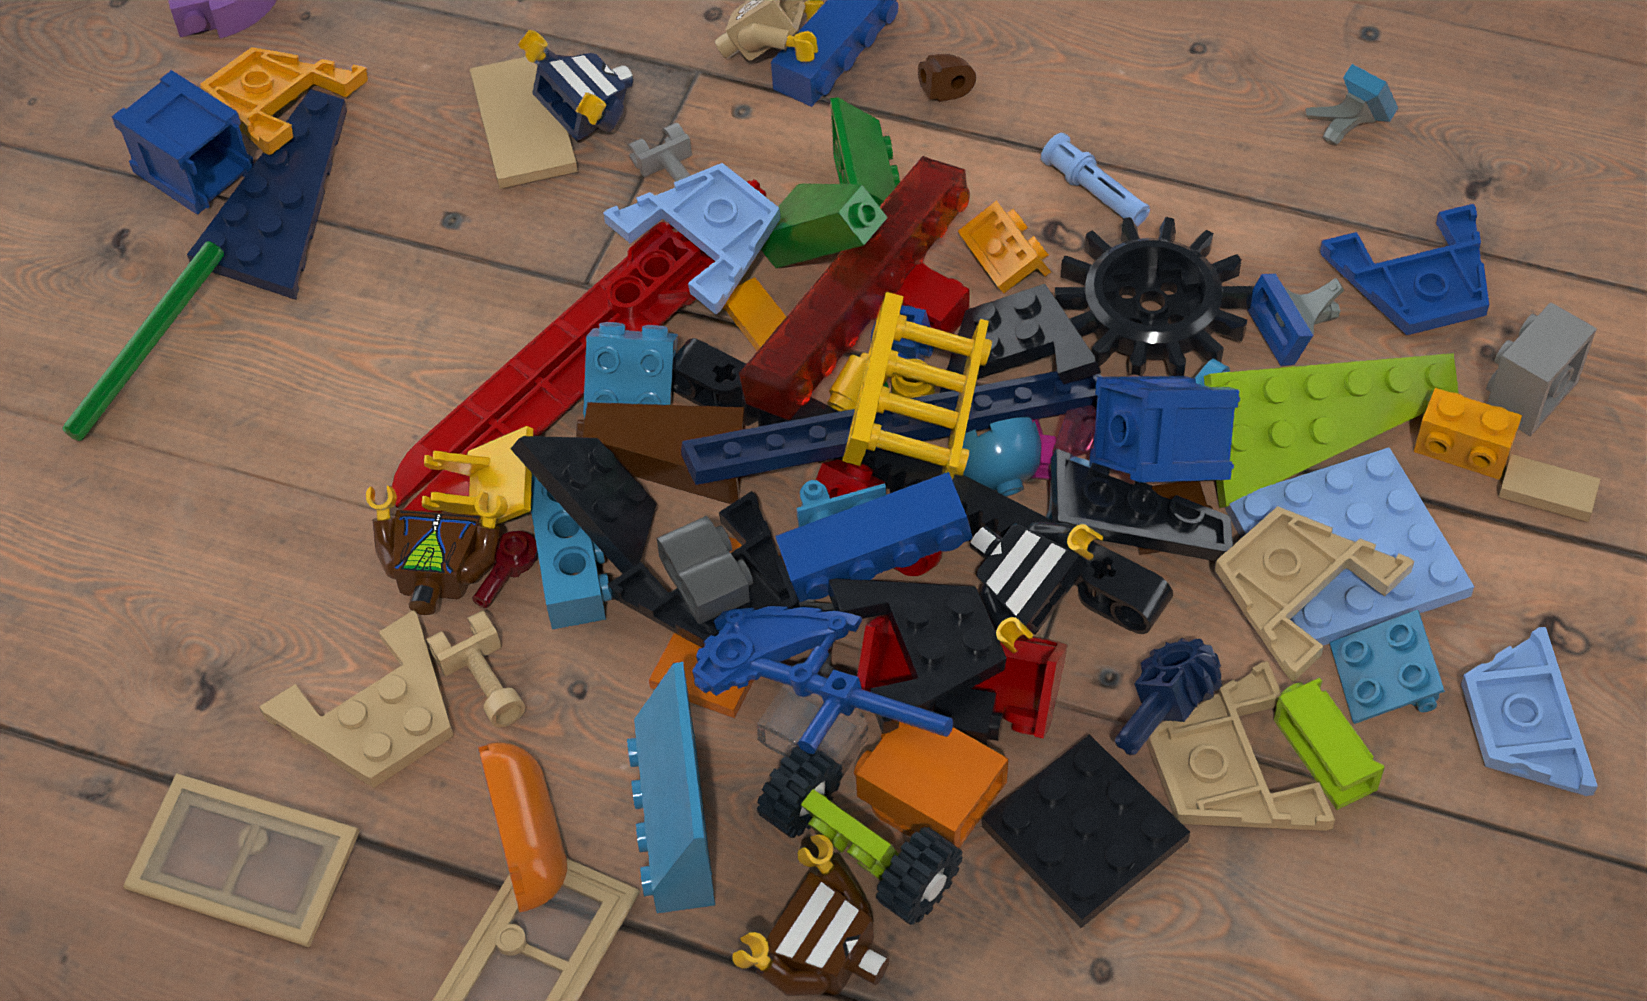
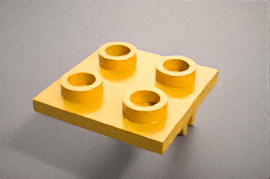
M525 426L468 451L467 455L433 451V457L424 455L425 467L467 475L470 477L469 496L431 492V498L422 496V507L432 511L479 515L474 507V502L479 493L486 492L488 493L486 504L488 512L495 509L498 495L504 497L508 504L505 515L496 519V525L530 512L532 473L510 448L520 437L533 436V428Z

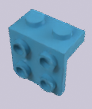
M603 322L599 323V329L593 328L586 337L584 418L587 402L671 405L673 358L678 349V334L668 333V327L658 325L642 326V331L625 330V324Z

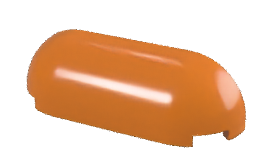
M503 742L489 743L478 747L519 913L543 905L556 895L566 877L567 857L546 779L537 760L519 746Z

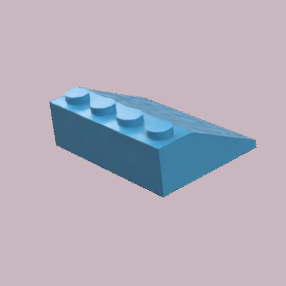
M683 662L672 664L635 717L636 738L627 739L630 766H639L640 779L631 781L635 809L644 810L645 822L636 823L639 852H648L649 866L640 867L644 897L653 896L657 913L715 906L695 733Z

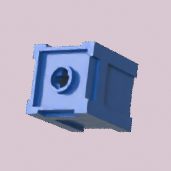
M172 70L160 78L159 84L126 109L123 107L111 116L115 128L121 131L130 153L131 160L129 163L132 171L196 215L210 206L209 202L239 177H245L254 165L252 156L247 154L238 126L241 124L238 112Z
M1187 376L1097 377L1095 395H1098L1094 446L1090 451L1089 466L1092 463H1096L1108 469L1130 474V479L1138 482L1231 480L1234 464L1230 461L1234 411L1235 408H1238V402H1240L1239 389L1209 387L1197 384L1195 378Z

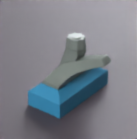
M1351 64L1343 77L1348 93L1341 104L1329 107L1305 108L1308 119L1332 121L1329 127H1327L1323 138L1335 146L1357 125L1369 122L1374 123L1375 121L1390 122L1398 110V105L1387 82L1354 64Z

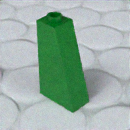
M801 183L778 206L781 219L762 246L761 251L775 268H780L865 245L888 217L863 185Z

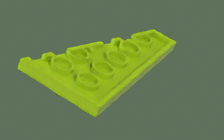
M1454 353L1210 373L1205 375V386L1239 389L1240 397L1238 408H1235L1230 453V461L1234 464V468L1231 472V480H1216L1219 509L1228 507L1230 503L1260 488L1276 484L1425 413L1435 388L1459 394Z

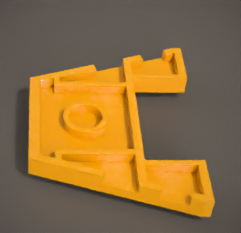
M251 47L200 83V87L208 94L237 111L241 122L238 125L240 131L264 153L271 155L293 138L292 125L273 117L275 112L290 101L295 100L299 94L313 84L347 97L366 83L368 77L367 68L363 66L353 65L352 71L335 68V61L321 59L315 64L299 62V55Z

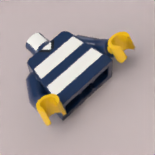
M529 30L518 43V46L526 51L525 56L529 62L538 65L532 94L576 141L599 128L605 132L612 131L624 112L623 103L626 90L633 85V77L630 70L623 65L610 69L594 53L576 56L556 55L547 48V41L539 33Z

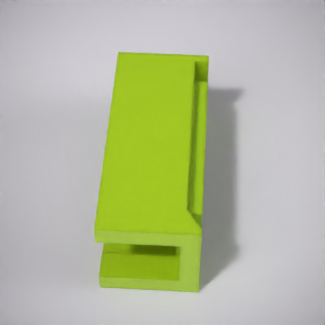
M1319 677L1309 683L1303 684L1299 682L1286 688L1281 693V696H1279L1274 722L1316 782L1320 783L1323 792L1335 809L1339 810L1378 791L1385 767L1383 764L1373 760L1374 756L1327 691H1321L1322 679Z

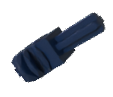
M1181 638L1178 642L1171 644L1166 642L1164 647L1153 649L1149 652L1150 657L1140 663L1142 669L1141 676L1134 683L1141 705L1115 737V744L1118 748L1123 749L1127 755L1137 754L1162 720L1185 722L1193 710L1197 708L1198 703L1214 698L1213 692L1222 687V673L1218 655L1214 653L1212 645L1204 644L1202 639H1194L1187 642L1185 638Z

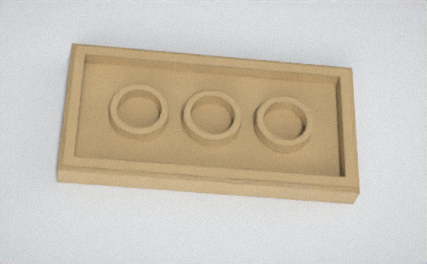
M526 57L470 68L499 189L578 172L567 130L532 94L538 65L529 62Z

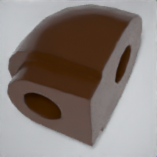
M952 54L928 55L926 61H922L918 65L919 83L929 100L937 99L938 102L958 99L968 94L976 82V73L969 63L963 58Z

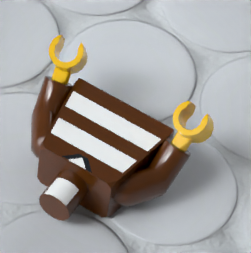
M820 834L811 836V841L819 849L818 858H814L805 847L798 850L797 858L804 866H816L819 869L817 875L811 872L808 874L766 939L756 932L740 937L742 943L747 944L751 948L752 957L747 952L739 950L733 953V962L740 968H749L755 965L757 967L756 973L787 996L821 995L824 992L838 995L852 974L873 985H877L887 970L889 958L869 948L874 939L871 910L857 885L837 860H830L833 856V845L830 839Z

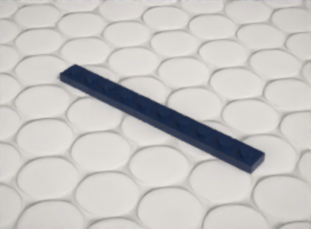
M1054 371L975 386L965 433L975 429L976 431L988 429L991 423L1011 418L1029 417L1034 420L1096 408L1098 395H1095L1097 377L1102 376L1099 373L1063 384L1058 372ZM952 390L910 399L955 411L959 392ZM855 409L682 441L681 456L695 485L843 457ZM884 410L883 414L876 412L874 423L882 425L881 430L920 441L950 436L951 433L950 428Z

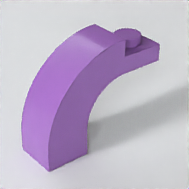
M277 0L168 1L180 37L217 29L219 38H224L255 24L270 11Z

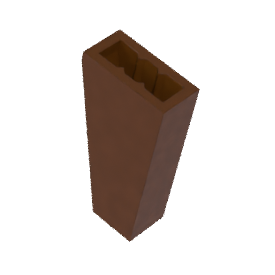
M587 402L585 420L579 419L577 422L576 437L598 438L614 454L615 458L631 476L728 504H732L740 499L742 476L695 485L681 456L682 441L746 429L744 407Z

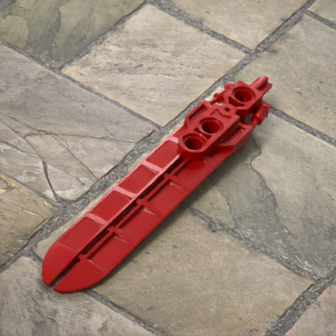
M757 180L747 181V183L766 197V191L760 188V183ZM660 222L652 227L628 249V256L407 452L397 468L392 483V488L397 495L396 508L425 485L427 486L403 510L443 512L427 510L422 507V496L431 498V492L469 496V476L447 470L429 469L424 465V455L433 457V451L467 455L468 451L525 426L533 428V436H540L584 396L586 337L593 328L599 329V323L603 322L625 324V330L642 331V326L645 325L661 326L683 305H690L696 300L689 292L688 283L715 261L679 231L675 232L672 230L674 227L669 223Z

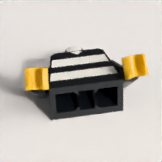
M1033 522L1026 528L1015 523L1003 538L987 526L982 527L974 535L970 548L985 559L976 573V576L983 583L979 595L996 631L997 639L1011 653L1015 654L1017 652L1014 648V642L1019 636L1025 635L1028 639H1031L1033 634L1036 635L1088 567V564L1082 557L1087 560H1092L1094 557L1093 554L1087 551L1089 543L1095 539L1102 541V535L1085 524L1075 527L1065 523Z

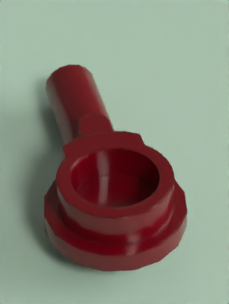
M510 531L498 538L495 557L496 564L472 597L475 604L482 608H487L510 577H519L521 573L528 571L533 566L538 556L537 544L533 536L523 531Z

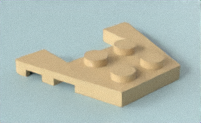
M1277 506L1216 561L1215 571L1282 670L1294 682L1321 657L1324 646L1290 619L1346 568L1383 596H1386L1412 572L1414 561L1399 553L1397 558L1379 552L1375 550L1376 544L1361 538L1354 542L1333 534L1332 527Z
M414 610L379 631L382 642L401 665L399 668L323 716H319L297 685L294 684L259 706L264 718L274 726L278 724L291 732L292 737L304 745L310 744L323 752L328 760L373 788L452 738L454 735L420 621Z
M1268 661L1253 667L1252 672L1237 682L1232 680L1219 689V693L1214 695V698L1198 704L1197 708L1193 710L1185 722L1164 721L1158 725L1147 739V746L1173 814L1182 824L1322 831L1333 829L1335 818L1319 782L1273 794L1270 793L1239 716L1277 707L1281 691Z

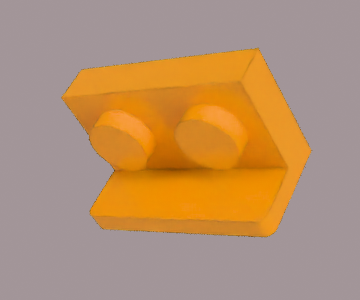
M997 200L957 231L1003 293H1006L1037 268L1044 277L1051 273V270L1043 261L1049 256L1047 251L1035 236L1027 240L1022 233L1028 228L1026 223L1014 208L1006 212Z

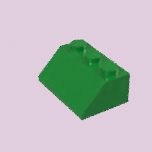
M839 97L830 98L832 149L839 184L863 185L888 217L867 242L901 237V220L907 219V206L904 195L897 196L896 190L900 189V178L897 165L890 166L889 160H893L890 135L883 136L880 121Z

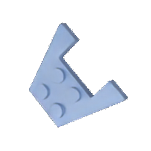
M723 163L674 182L675 188L658 195H653L649 192L637 197L636 204L619 210L618 206H614L603 212L605 223L630 244L660 220L664 219L711 257L715 262L692 279L688 285L690 294L714 314L721 311L781 219L778 206Z

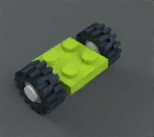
M797 746L793 748L790 757L785 755L780 761L781 766L779 769L774 768L770 776L772 779L770 782L764 784L762 791L765 793L759 796L757 801L759 804L757 807L759 816L790 838L804 834L805 828H813L820 835L829 838L833 848L843 853L848 846L847 853L858 861L857 864L881 881L877 887L879 892L876 894V899L880 904L910 925L923 920L924 914L928 915L933 910L935 902L939 903L943 898L942 893L945 889H949L953 883L951 879L957 875L960 869L957 866L962 863V850L931 828L923 827L919 833L916 831L911 836L909 843L906 841L901 846V852L898 853L891 844L832 803L834 797L831 795L833 792L838 791L840 786L838 781L843 776L842 766L819 749L814 754H809Z

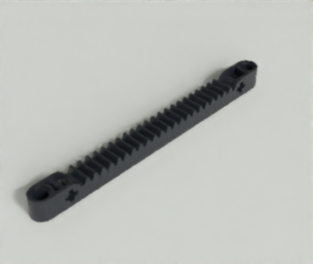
M695 338L687 340L673 358V392L698 406L744 407L747 426L757 421L758 427L840 412ZM884 449L865 452L861 462L873 469L872 476L884 481L886 490L890 489V493L942 475L943 470L941 465ZM843 457L833 458L830 461L843 460ZM955 474L952 481L967 515L972 537L984 526L989 527L1003 538L1015 523L1025 528L1033 522L1052 523L1051 519L965 475ZM1091 541L1087 551L1093 554L1094 557L1092 560L1082 557L1088 564V567L1074 584L1078 587V597L1081 603L1092 612L1136 634L1149 633L1174 596L1171 586L1163 577ZM1093 590L1096 591L1095 597L1093 596Z

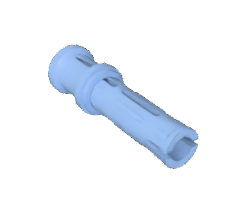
M1063 132L1056 134L1047 142L1041 153V161L1045 165L1056 167L1065 175V179L1070 185H1082L1122 218L1131 217L1136 227L1144 222L1150 212V206L1142 202L1119 182L1096 166L1097 162L1094 155L1090 152L1080 151L1070 143V137Z

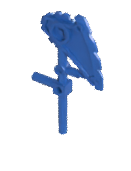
M768 606L758 610L744 608L723 611L714 620L719 634L717 636L711 635L704 641L705 647L698 649L696 655L698 663H696L692 670L695 677V686L704 693L710 691L716 696L725 690H729L732 686H737L738 689L749 685L748 682L750 680H758L760 677L792 686L795 694L800 697H807L812 694L822 696L823 705L798 741V746L809 754L815 753L839 714L850 716L855 708L944 737L949 736L953 728V719L863 690L859 678L837 670H833L828 678L817 675L829 657L828 650L834 641L845 637L849 631L856 632L862 622L861 616L841 611L822 612L818 608L798 607L788 609V607ZM814 648L805 663L797 664L793 667L779 663Z

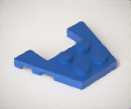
M1474 204L1438 213L1436 224L1449 246L1375 264L1357 232L1322 240L1320 253L1322 257L1406 335L1487 315L1490 304L1484 263H1481L1479 249L1481 239L1480 232L1477 231L1476 227L1477 210Z

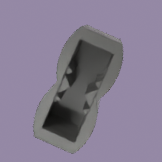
M705 516L657 537L658 553L669 577L679 589L691 614L699 624L719 616L723 611L732 610L750 602L748 586L753 585L751 573L742 559L736 561L730 553L732 545L728 534L721 525L715 527L711 520Z

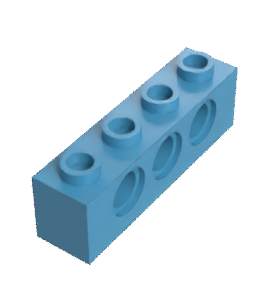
M532 474L531 513L545 601L552 630L606 620L603 602L612 600L607 585L609 581L607 573L598 575L597 564L605 563L604 553Z

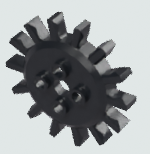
M1165 217L1159 228L1158 238L1142 239L1139 237L1138 228L1132 218H1123L1121 244L1111 247L1093 230L1086 234L1085 252L1095 260L1093 265L1066 255L1064 256L1061 263V278L1084 285L1085 287H1055L1054 297L1063 310H1084V313L1069 319L1081 337L1095 333L1099 338L1094 343L1091 351L1099 366L1105 363L1115 351L1131 356L1129 359L1130 376H1143L1146 371L1147 359H1165L1171 376H1184L1186 366L1184 354L1195 350L1207 362L1215 359L1222 363L1224 347L1211 336L1213 332L1241 342L1245 336L1248 319L1221 310L1250 309L1252 286H1222L1221 284L1239 276L1242 261L1239 255L1236 254L1211 264L1205 258L1209 255L1212 248L1213 233L1206 229L1188 247L1174 241L1176 235L1174 218ZM1164 291H1171L1174 294L1168 295ZM1130 295L1132 298H1123L1121 296ZM1152 300L1163 307L1159 310L1151 311L1143 308L1141 304Z

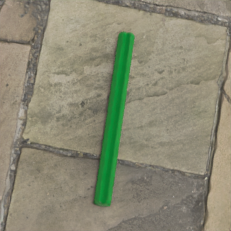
M205 242L65 422L62 429L65 434L76 441L84 439L221 261L224 251L213 242Z

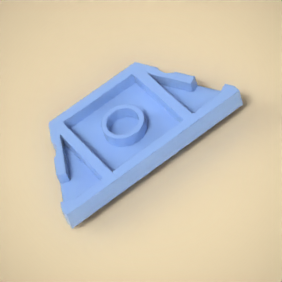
M1546 627L1537 628L1532 631L1530 638L1514 648L1508 646L1497 653L1491 662L1481 663L1464 674L1461 687L1485 767L1584 796L1594 795L1598 785Z

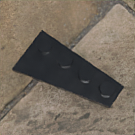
M1056 448L1051 458L1052 523H1065L1075 527L1085 524L1102 535V541L1217 561L1233 546L1231 516L1177 495L1172 500L1158 495L1152 489V485L1134 481L1133 484L1110 476V469L1096 463H1092L1090 468L1070 460L1072 454Z

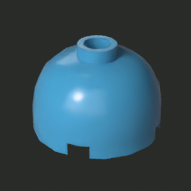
M1029 417L1011 418L989 424L991 431L985 432L980 436H977L976 429L966 433L962 448L969 450V457L963 475L1006 497L1024 490L1023 482L1030 479L1041 465L1040 435L1035 421L1032 422V419Z

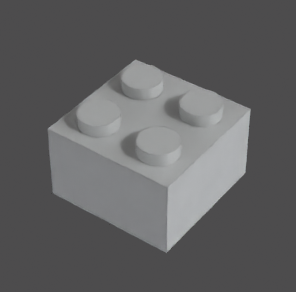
M1551 302L1538 316L1532 313L1521 327L1519 337L1514 342L1507 340L1496 355L1494 362L1499 366L1486 387V390L1490 391L1487 404L1503 407L1508 411L1522 415L1518 429L1531 437L1577 385L1597 328Z

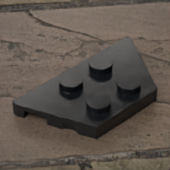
M522 436L510 448L513 453L622 574L641 562L657 503L598 438Z

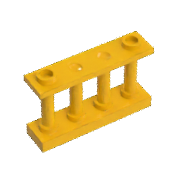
M886 292L877 315L842 461L860 466L866 450L875 451L877 447L943 466L942 474L949 472L953 480L955 474L963 475L969 457V450L962 448L979 366L986 365L991 351L992 340L985 339L989 321L980 319L972 339L906 321L907 316L900 314L903 296ZM901 338L967 356L963 375L899 357L898 351L891 350L893 340L900 342ZM893 374L957 391L959 395L956 409L953 411L890 393V388L883 386L885 376L892 377ZM884 410L950 428L951 433L948 447L944 448L881 430L882 425L874 423L876 412L883 414Z

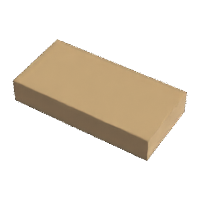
M1511 454L1499 497L1589 522L1601 478Z

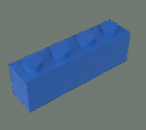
M827 0L797 32L809 31L815 35L818 52L814 53V60L808 62L798 61L794 47H787L786 50H781L771 61L773 90L813 107L822 95H827L831 91L834 82L839 76L853 66L856 57L864 48L870 47L882 28L887 23L893 22L898 13V2L896 0Z
M949 472L775 536L799 602L809 599L817 600L828 596V583L830 579L871 580L879 573L896 567L911 566L920 558L933 553L952 551L960 547L963 542L973 538L967 515Z

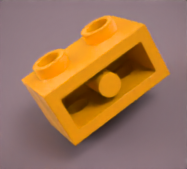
M1435 388L1421 422L1414 452L1500 480L1522 415L1508 411L1503 407L1492 406L1464 397L1458 393Z

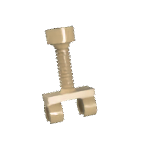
M483 610L467 618L472 625L470 629L474 636L451 647L442 631L427 638L426 641L430 646L429 650L445 677L468 666L488 698L483 705V710L493 726L498 728L506 727L520 719L525 712L524 702L515 689L502 687L484 658L502 647L496 629L492 626Z

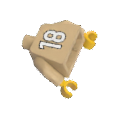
M747 0L732 12L725 29L726 33L715 40V44L719 52L727 59L741 51L746 59L752 60L772 47L786 50L787 47H794L798 61H812L815 58L814 53L818 52L815 35L809 31L795 33L798 31L803 13H806V21L808 22L824 2L822 0H807L805 2L802 0Z

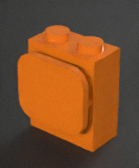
M899 722V728L890 733L881 734V741L873 751H865L859 758L854 769L857 797L871 805V809L877 818L910 838L916 831L919 833L921 828L929 827L960 848L1007 783L1008 758L954 727L949 736L944 737Z

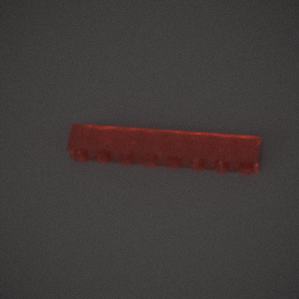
M924 156L918 160L880 205L881 210L888 218L865 245L844 250L836 257L739 372L746 404L790 420L798 409L809 401L815 388L824 377L829 376L833 372L838 360L848 348L855 345L860 333L869 322L877 318L886 292L894 293L900 290L909 273L916 265L922 263L927 251L938 238L944 236L949 224L958 213L966 209L970 200V190L967 188L965 169Z

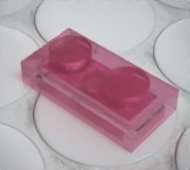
M1089 405L1067 410L1052 451L1053 453L1056 448L1072 454L1071 458L1090 453L1091 448L1094 446L1097 407Z

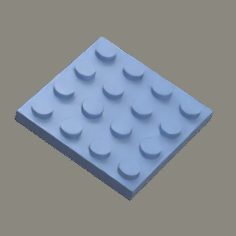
M1390 447L1260 488L1230 503V506L1225 507L1240 538L1246 535L1278 506L1332 527L1333 534L1354 542L1361 538L1376 544L1375 550L1395 558H1397L1399 553L1414 561L1412 572L1386 596H1383L1346 568L1290 619L1323 646L1330 644L1331 641L1409 612L1419 610L1420 613L1472 596L1474 590L1473 583Z

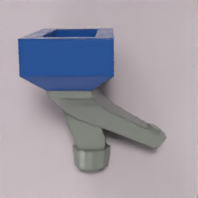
M1276 273L1261 274L1253 288L1251 307L1247 310L1280 366L1296 364L1314 335L1315 324L1335 320L1339 317L1341 310L1339 304L1334 300L1344 289L1337 278L1313 292L1299 295L1284 288Z

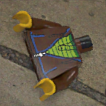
M387 485L388 499L384 504L377 505L374 487L370 486L366 491V501L369 506L376 509L377 518L372 520L375 551L386 575L396 580L399 592L403 595L411 596L409 601L411 611L414 610L420 615L434 614L439 598L460 599L465 595L469 584H474L494 564L500 527L496 525V519L505 515L508 509V504L504 497L498 495L495 509L488 512L486 508L488 493H479L474 502V507L479 515L396 510L395 517L390 516V509L394 507L397 501L394 489Z

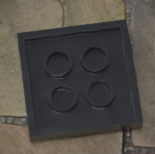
M1090 734L982 817V828L1080 928L1085 926L1189 841L1190 831Z

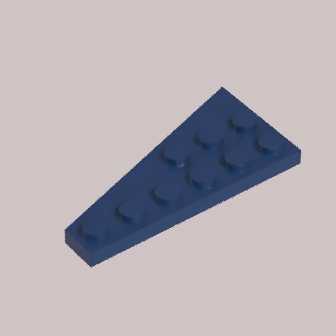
M313 89L308 91L286 121L292 125L293 138L273 154L268 155L264 152L261 154L187 253L189 262H191L205 242H213L224 251V256L212 271L213 273L295 300L297 299L299 291L297 283L300 272L305 269L307 246L309 240L313 239L325 195L324 183L326 176L330 175L332 169L331 157L334 146L339 143L347 113L344 99Z

